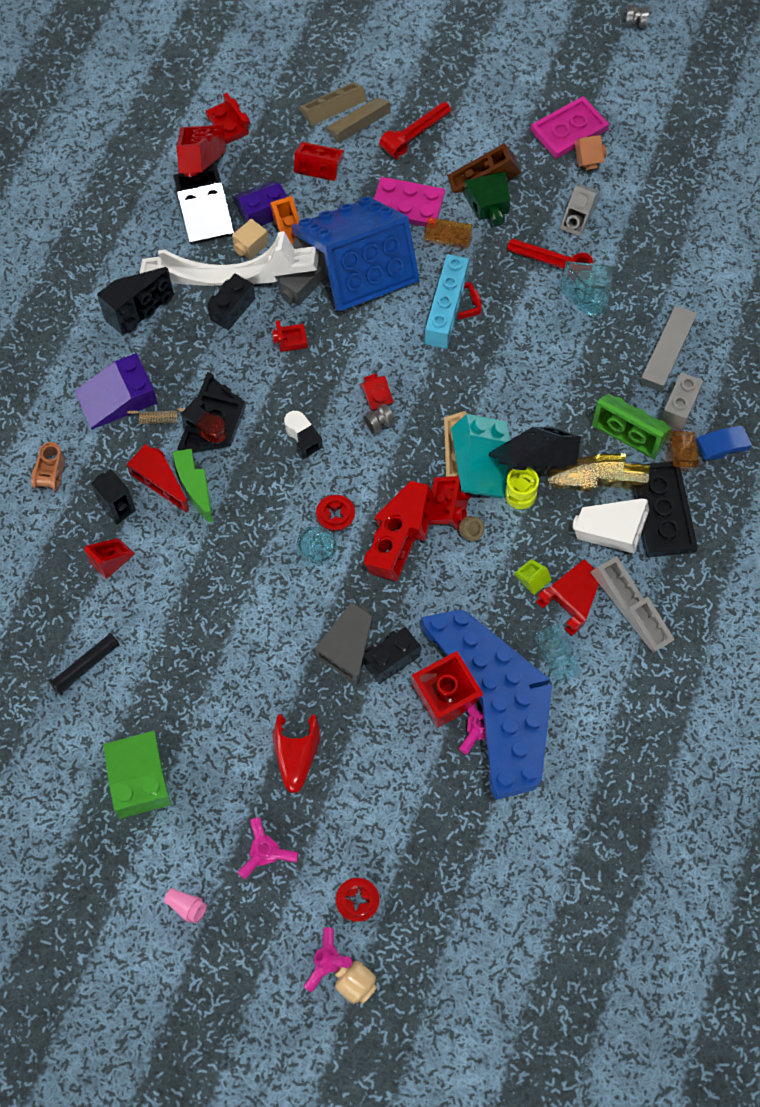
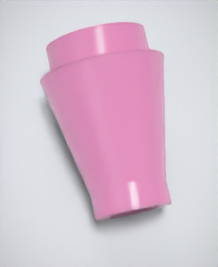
M171 888L164 898V903L169 905L187 923H198L207 908L202 898L177 891L174 888Z

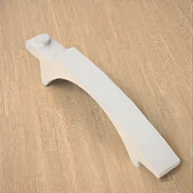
M278 232L273 245L264 254L247 262L231 265L204 264L184 259L167 250H159L158 255L160 257L142 259L140 273L167 267L171 283L200 286H222L234 273L253 284L278 282V276L317 270L319 250L315 247L294 249L286 233Z

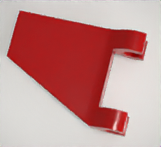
M585 559L552 586L541 591L538 594L539 599L536 600V603L543 609L554 599L572 616L567 622L568 626L564 629L570 636H573L585 624L599 583L590 573L595 568Z

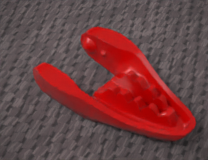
M278 714L272 735L279 770L287 791L297 793L305 783L317 752L321 736L320 727L316 715L311 714V717L308 719L310 734L300 739L288 738L282 735L286 719L283 717V714Z

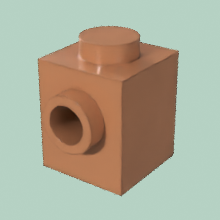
M601 135L579 138L574 141L578 168L585 167V171L598 168V164L604 162L606 147L602 145Z

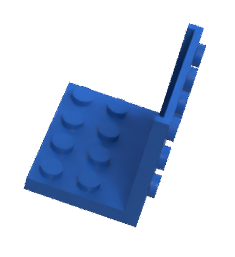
M362 197L358 200L359 202L340 205L337 210L323 211L317 217L301 219L298 221V224L291 226L293 235L324 253L335 308L338 311L420 281L408 216L372 197Z

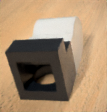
M291 411L286 414L284 418L286 433L298 442L296 443L297 452L302 459L323 448L322 437L303 413Z

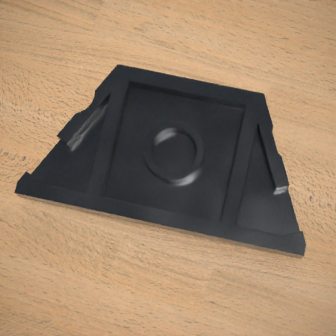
M207 372L197 398L204 402L209 423L199 434L185 427L177 448L178 451L192 449V452L231 446L244 413L245 401L238 395L233 394L231 389L225 384L221 385L215 380L214 375Z

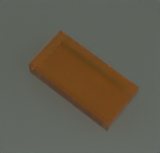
M428 217L424 240L469 247L473 225Z
M671 430L669 440L673 466L698 467L699 459L695 432Z

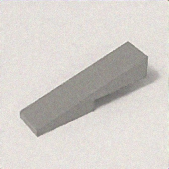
M675 305L641 377L640 384L663 392L697 313Z
M618 556L590 572L652 653L675 640L649 597H642Z

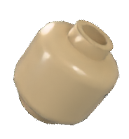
M360 961L352 962L349 968H339L335 973L338 977L335 983L336 990L352 1004H356L359 1001L363 1004L377 988L375 985L376 976Z

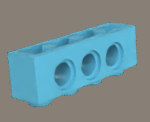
M446 255L425 328V344L448 348L468 276L469 258Z

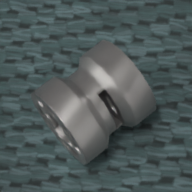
M628 4L625 26L632 27L637 25L639 28L646 29L649 7L642 6L641 8H636L635 5Z
M385 403L378 406L376 411H368L363 414L364 422L373 435L380 433L382 427L389 428L396 424L391 409Z

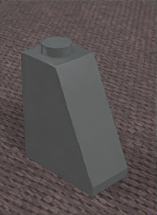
M297 236L293 242L294 249L313 247ZM319 250L317 270L281 276V295L287 302H293L299 306L329 276L324 253Z
M351 602L315 647L316 658L356 685H358L361 679L364 654L370 639L372 629L371 612L364 606H357Z

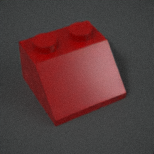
M458 651L412 674V686L437 728L461 716L484 695Z

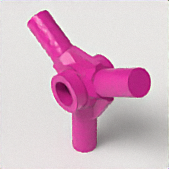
M475 704L467 710L469 714L467 733L469 734L459 747V751L465 755H468L477 740L486 738L483 711H478Z
M260 817L250 820L255 836L249 854L251 858L237 872L244 880L258 865L264 866L276 862L277 859L297 863L299 852L280 849V846L269 836H265Z
M327 927L323 929V947L316 952L314 956L315 970L304 984V988L309 992H313L322 978L330 972L335 973L339 968H349L352 965V959L349 956H339V952L334 945L333 928Z

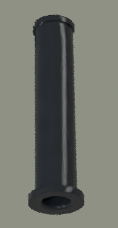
M108 633L105 638L53 680L49 679L48 682L62 696V692L118 647L120 645L111 633Z

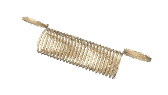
M178 408L177 411L183 412L184 410L182 409L186 408ZM127 411L128 414H141L139 415V421L141 418L140 425H144V423L146 425L148 418V424H155L156 418L157 423L160 418L159 424H163V422L165 424L167 417V423H174V421L177 423V411H161L160 414L157 412V415L156 412L141 413L139 411Z

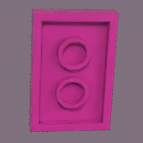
M582 96L531 124L530 131L557 159L575 149V140L597 136L606 132L609 129V123Z
M380 177L374 199L408 216L410 224L435 229L445 189Z

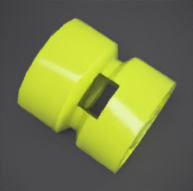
M527 467V470L512 469L509 472L505 498L511 507L526 509L534 504L538 491L539 477L533 469Z

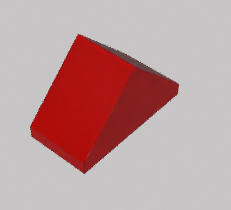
M119 538L87 545L84 548L90 564L106 579L135 554Z

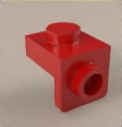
M280 320L275 321L276 329L272 330L274 344L279 343L280 352L308 348L304 323L281 327Z
M377 373L366 376L364 377L365 382L359 384L360 388L364 390L370 410L377 409L378 406L384 403L387 405L394 403L385 375L378 377Z

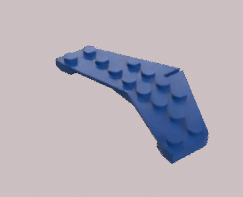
M454 610L422 617L420 625L428 639L432 643L436 642L446 656L458 651L484 694L479 699L484 716L490 766V789L495 800L537 789L543 775L552 684L547 685L550 679L467 611Z

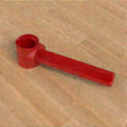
M442 102L401 132L398 130L395 132L392 130L385 132L379 141V146L394 159H399L400 157L398 156H403L406 153L409 141L451 112L449 103Z
M511 239L508 243V251L566 269L568 274L572 275L573 279L577 282L584 283L592 277L593 258L588 253L581 252L576 255L574 254L573 257H569L516 239Z

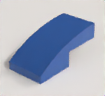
M743 426L717 430L695 439L704 460L724 458L728 453L746 451L752 446Z

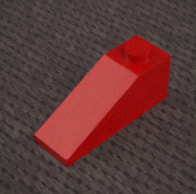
M144 444L127 464L130 475L187 513L189 511L187 499L167 463L164 453L156 447L151 448Z

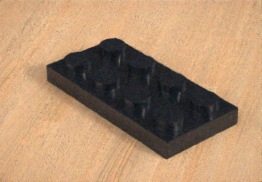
M679 461L631 465L630 474L635 499H647L649 505V513L642 530L647 557L697 552L698 545Z

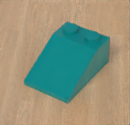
M466 414L451 427L461 491L503 498L505 496L508 465L499 464L498 459L489 456V452L510 440L507 421Z

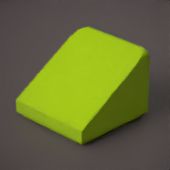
M530 559L513 573L534 595L552 581L548 568L533 559Z

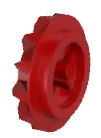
M327 496L317 506V521H319L323 528L330 529L332 532L334 530L343 531L345 527L351 526L355 518V507L345 496ZM340 510L341 517L335 516L331 518V511L336 512Z
M349 879L337 891V909L343 918L353 923L365 922L375 915L379 907L380 897L378 890L367 879ZM359 889H361L362 899L366 900L365 904L361 903L357 911H355L354 902L350 901V898H355Z

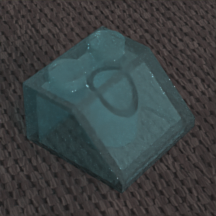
M566 261L561 292L582 313H588L592 316L605 315L611 290L613 266Z

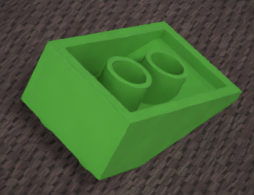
M155 731L103 744L114 810L119 819L172 805Z

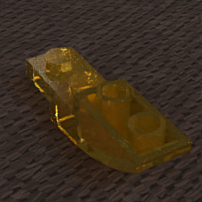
M626 454L586 456L578 458L576 466H567V469H552L548 483L554 484L557 487L573 485L585 490L592 489L593 487L597 488L599 479L610 483L620 480L628 481V483L633 485L648 483L650 465L625 463Z

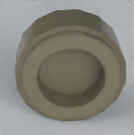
M474 516L465 517L459 525L460 535L465 540H479L484 533L483 521Z

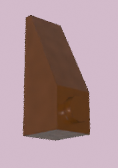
M504 143L447 176L452 191L455 194L464 192L465 180L505 171L508 181L522 172L515 154Z

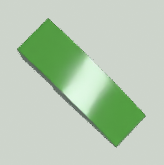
M192 449L173 451L177 474L185 494L197 512L207 522H213L205 469L195 468Z

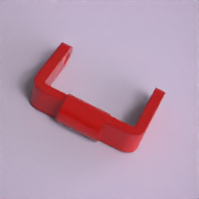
M470 282L465 283L464 289H469V296L476 308L458 313L459 320L479 315L482 312V300L478 291L474 289L473 284Z

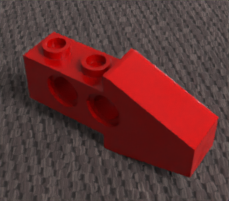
M410 481L375 516L374 519L380 528L376 530L373 544L364 557V565L370 574L397 582L415 540H426L434 495L429 485Z

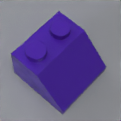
M270 181L233 195L232 199L245 223L253 219L260 226L273 222L270 202L286 198L287 195L279 182Z

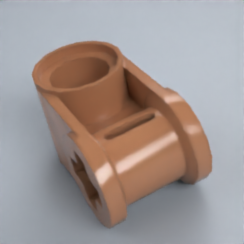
M48 442L41 446L31 476L33 488L41 486L52 488L53 491L59 490L65 466V457L56 443ZM52 455H57L53 459H48Z

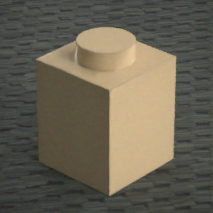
M250 219L232 234L234 250L238 255H244L249 260L269 244L267 230L253 219Z

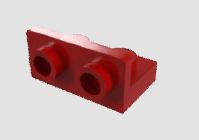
M226 92L223 94L224 102L206 110L205 113L212 125H224L227 145L249 134L248 125H250V120L245 112L242 113L236 99H232Z
M302 142L295 151L294 173L335 181L338 166L344 157V150Z
M459 476L435 477L432 487L434 501L429 525L452 524L459 530L461 520L467 517L466 508L471 493L461 491Z

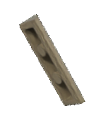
M352 82L300 106L299 110L309 124L313 126L367 101L363 86Z
M377 97L326 127V130L340 143L391 113L390 102Z

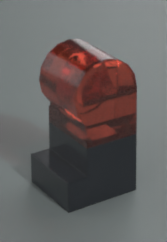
M196 397L181 413L183 424L209 442L219 443L225 439L226 428L224 420L220 416L208 413L205 410L204 402Z

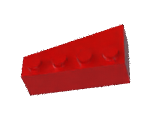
M224 125L180 127L176 145L179 174L184 173L185 176H197L198 172H203L226 152Z

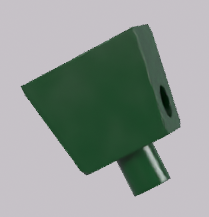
M505 171L465 180L464 196L478 219L491 218L493 225L503 224L505 222L504 215L508 214L510 210V194Z

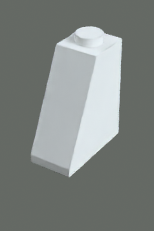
M642 498L582 507L580 515H576L573 521V530H575L577 539L634 554L649 513L648 500Z

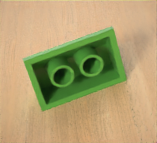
M607 394L598 400L592 423L593 427L654 460L669 439L672 427L668 426L663 420L655 419L644 410L635 408L627 404L622 398L614 397L611 394Z

